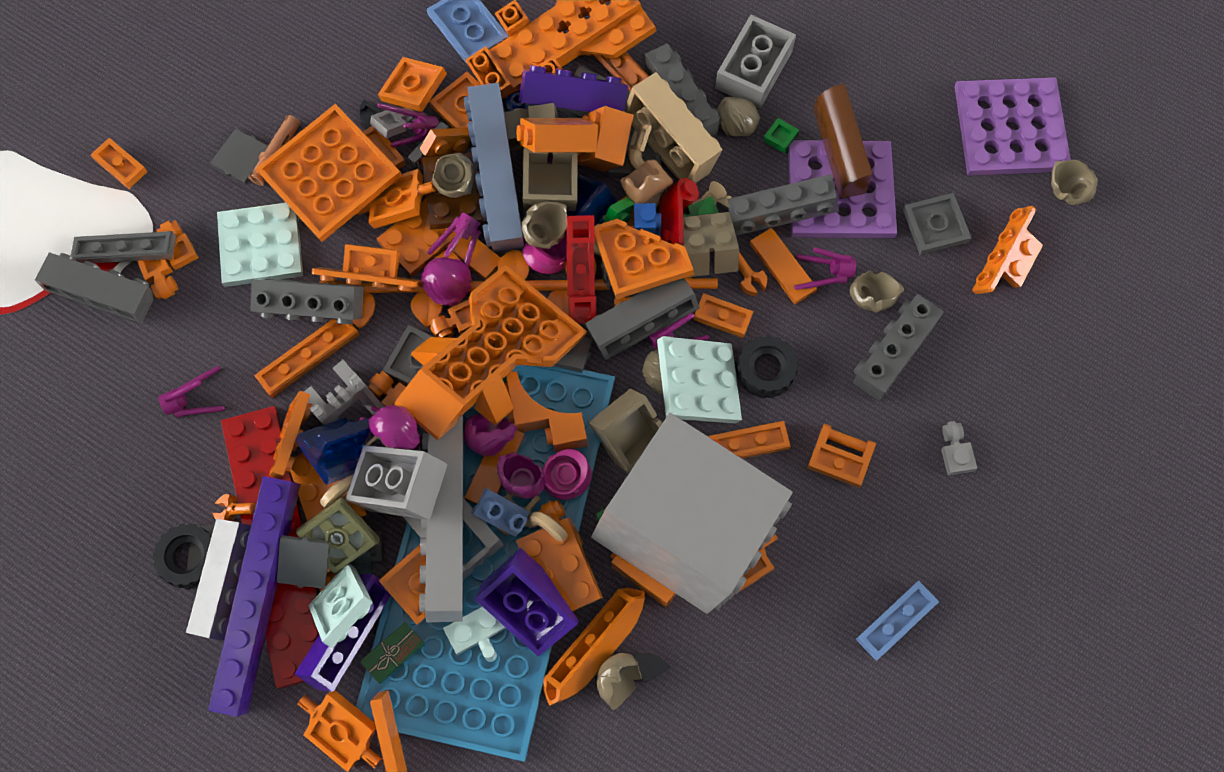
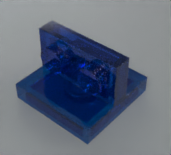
M345 417L299 433L295 441L325 485H328L355 473L363 446L365 445L364 442L371 429L369 428L368 418L357 422L354 420L348 422Z

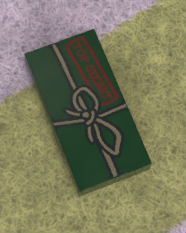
M404 622L360 662L374 679L381 684L425 644L411 627Z

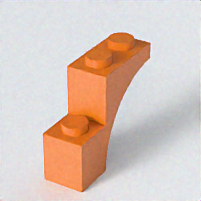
M517 371L506 375L507 383H504L514 406L513 410L508 414L509 422L518 427V431L527 432L546 428L547 444L554 445L555 453L566 449L588 447L582 412L561 413L547 409L527 394L520 383Z

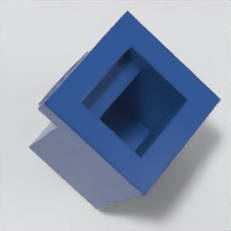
M634 203L635 229L639 231L643 229L660 236L661 213H656V203Z

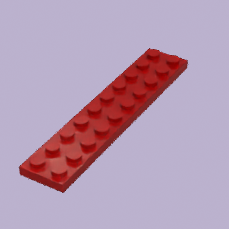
M275 406L221 420L238 503L257 504L263 476L271 477L269 476L270 470L276 461L273 460L277 444L281 441V438H279L281 424ZM291 471L289 474L284 472L280 480L293 482ZM298 501L296 502L289 536L299 537L296 531L297 528L303 525ZM254 514L240 515L243 524L252 525ZM277 584L265 636L277 689L305 682L296 676L295 673L319 636L308 606L318 595L316 587L303 586V588H299L298 585Z

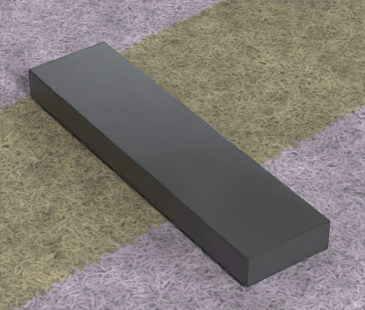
M173 231L74 237L70 256L83 264L85 261L106 263L172 259L176 235Z

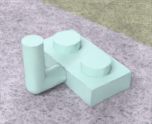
M481 607L464 616L463 622H453L443 629L457 656L479 645L485 659L493 662L497 654L488 638L507 628L486 609Z

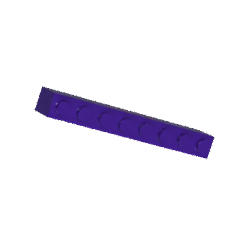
M266 476L262 478L208 711L236 717L248 713L278 584L277 570L281 535L289 536L301 485L299 483Z

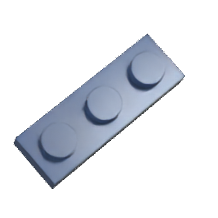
M917 581L856 640L877 661L939 601L920 581Z

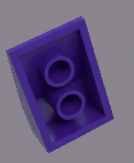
M522 548L516 551L482 582L474 599L538 657L578 624V619L544 569Z

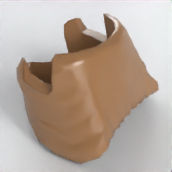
M653 159L647 160L638 169L622 178L621 184L627 197L634 203H647L656 194L670 188L673 185V180L659 165L658 161Z

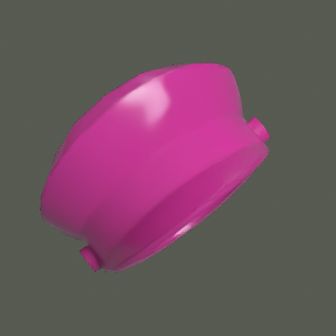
M566 237L550 249L534 247L526 242L523 247V256L527 264L533 270L544 274H553L565 268L567 260Z
M566 449L551 455L543 466L544 480L546 482L544 489L554 498L561 500L573 499L584 493L590 485L591 468L586 457L578 450Z

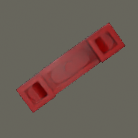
M594 215L566 216L569 317L578 324H585L596 316Z

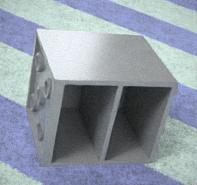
M669 412L605 509L591 538L708 614L714 608L719 610L728 599L731 600L734 594H738L746 581L743 574L746 575L749 569L756 565L762 555L758 550H761L765 543L768 544L777 530L774 526L780 518H784L792 503L788 500L793 492Z

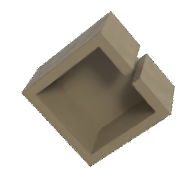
M524 148L523 210H528L534 204L549 201L565 204L567 206L566 211H576L577 152H553L552 164H547L548 152L534 153Z
M730 212L683 217L684 245L682 246L686 248L694 269V275L689 277L709 275L710 252L713 251L714 274L738 271L739 246Z
M629 389L588 422L613 463L630 473L662 425L661 420L656 418L657 414L647 397L632 389Z

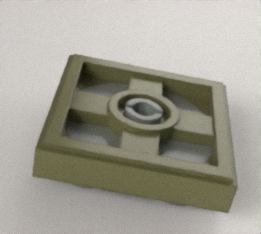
M342 497L297 528L296 531L300 538L308 536V539L330 541L327 567L334 574L378 544L380 540L379 536Z

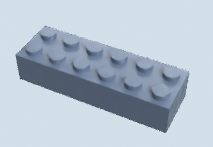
M499 83L467 87L469 96L464 97L468 121H472L468 122L469 136L472 146H476L471 148L476 171H480V173H475L477 189L479 190V195L484 196V198L479 199L483 221L488 222V224L483 225L487 247L492 246L493 252L496 254L511 250H523L524 240Z

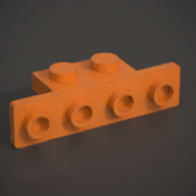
M1034 206L1018 208L1012 212L1006 228L999 235V241L987 258L984 269L976 278V283L972 289L975 294L993 292L1001 276L1013 288L1022 286L1043 246L1027 230L1036 212Z
M345 244L343 270L323 267L312 268V274L320 275V280L336 281V277L346 278V283L361 285L362 281H370L373 287L388 288V284L398 285V290L414 291V287L422 286L421 280L398 277L400 250Z

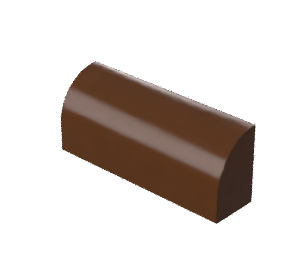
M845 83L824 91L817 98L814 106V113L840 199L865 194L873 175Z

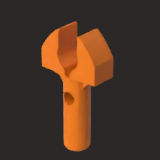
M739 252L738 269L744 276V281L740 283V288L745 294L756 297L757 291L751 285V280L758 282L765 292L767 275L763 270L760 272L752 271Z
M224 494L215 504L227 507V509L223 510L222 513H213L215 519L233 521L234 515L254 514L256 504L237 503L236 496Z

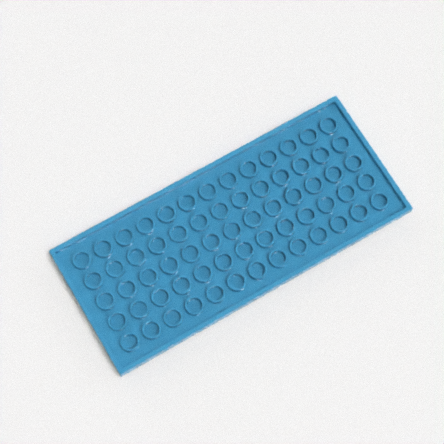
M516 366L511 372L517 371L524 390L538 404L561 413L582 412L588 447L574 450H578L586 457L593 476L600 441L588 422L609 406L615 376L583 370L581 373L556 366ZM505 376L502 380L504 383H507V377ZM476 403L463 414V430L468 418L474 414H479L474 409ZM546 428L523 432L525 433V438L518 451V454L531 458L534 464L540 465L541 468L548 461L549 456L556 454L554 445L547 444ZM464 439L463 498L484 457L471 450L465 444ZM590 485L580 496L568 500L554 498L543 489L538 496L540 501L532 508V513L538 512V510L542 509L541 505L550 500H559L566 512V515L562 518H571L579 533ZM502 486L498 495L505 497L508 493L504 491ZM512 497V501L522 508H525L533 500V498L520 499L519 497ZM466 501L472 508L476 506V504ZM463 520V565H465L486 546ZM484 521L504 546L490 558L487 556L483 564L475 566L473 568L475 571L463 580V617L482 607L474 600L482 582L519 550L516 540L542 529V527L529 528L524 526L522 531L515 537L511 534L506 536L492 524ZM408 522L396 564L421 542L420 536ZM390 596L383 608L372 650L404 622L411 627L425 645L381 684L366 669L356 708L374 722L370 702L378 692L389 690L398 733L525 762L552 646L538 657L508 629H505L488 638L497 654L495 661H487L479 645L457 656L443 629L453 622H426L425 617L417 625L396 600Z

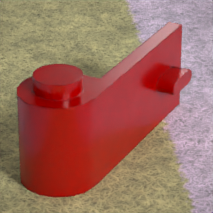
M688 178L680 179L660 196L661 240L673 245L675 243L684 245L683 210L699 197L697 185Z

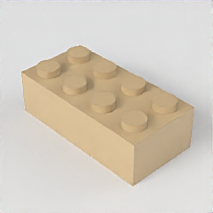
M655 72L633 86L624 112L633 114L632 126L634 128L636 125L652 126L647 143L655 153L658 152L661 155V160L678 180L688 178L696 184L709 175L722 152V148L719 142L704 129L702 122L687 109L685 102L678 98L670 89L668 82Z

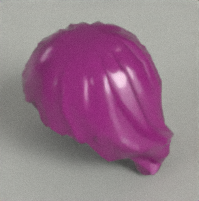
M435 258L424 268L421 281L424 290L435 303L456 306L460 304L465 295H468L471 289V270L459 259Z
M386 405L369 418L371 432L374 436L381 437L383 444L389 448L407 450L415 448L420 443L417 423L406 407Z
M474 414L465 422L463 439L465 444L474 452L486 457L495 456L503 450L507 442L514 438L518 427L505 418L495 426L482 414Z
M511 452V454L508 453L506 456H499L497 474L504 491L520 499L539 496L546 483L543 468L540 465L534 464L531 458Z

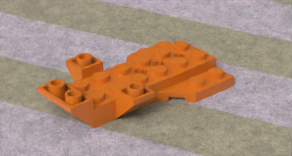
M513 0L495 13L509 37L490 50L486 46L465 59L481 85L499 83L502 98L520 96L523 69H530V65L546 67L545 72L555 73L556 69H562L563 66L580 55L591 56V54L603 55L609 59H616L657 30L643 10L639 0H557L553 8L532 22L529 21L518 2Z
M504 265L471 292L469 303L472 326L458 338L429 337L411 353V356L419 361L423 367L397 398L395 405L406 407L416 423L437 441L454 427L458 418L475 403L474 409L496 426L514 408L502 379L518 365L553 367L587 333L584 328L507 265Z

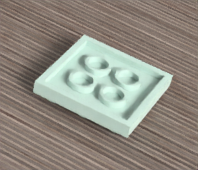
M286 203L217 212L221 280L224 287L250 284L251 279L258 278L286 279L303 276L298 216Z
M665 336L657 340L666 417L670 412L682 420L738 423L742 420L732 344Z

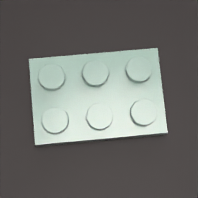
M348 564L334 576L308 606L322 642L332 649L337 642H341L346 638L350 627L368 613L373 602L356 568Z

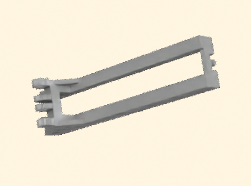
M342 360L333 367V370L348 386L346 389L340 387V385L336 386L334 390L339 395L335 397L329 392L326 395L329 403L326 404L312 386L304 392L311 394L308 403L313 404L310 408L313 414L335 437L340 438L342 445L358 463L361 455L359 450L363 446L341 422L338 416L358 399L372 415L375 414L371 410L372 406H376L379 409L384 408V406L359 376ZM464 498L463 520L486 547L468 563L463 565V580L475 571L473 569L475 566L482 565L487 556L490 558L504 546L486 523L471 513L473 508ZM403 516L420 538H426L427 528H421V519Z

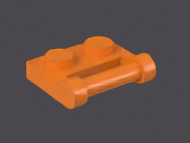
M824 423L807 468L860 488L876 443L870 440L865 442L831 429L832 426ZM829 439L863 452L860 457L825 443Z

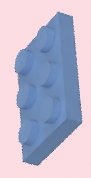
M441 0L427 8L429 17L465 63V59L486 46L490 50L509 37L480 0Z

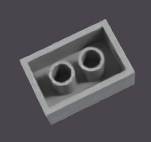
M750 15L717 72L715 89L732 97H741L752 101L756 108L761 109L793 51L796 34Z
M364 445L345 500L371 512L430 520L448 464L424 451Z

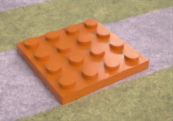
M336 104L255 168L321 242L402 176L395 165Z

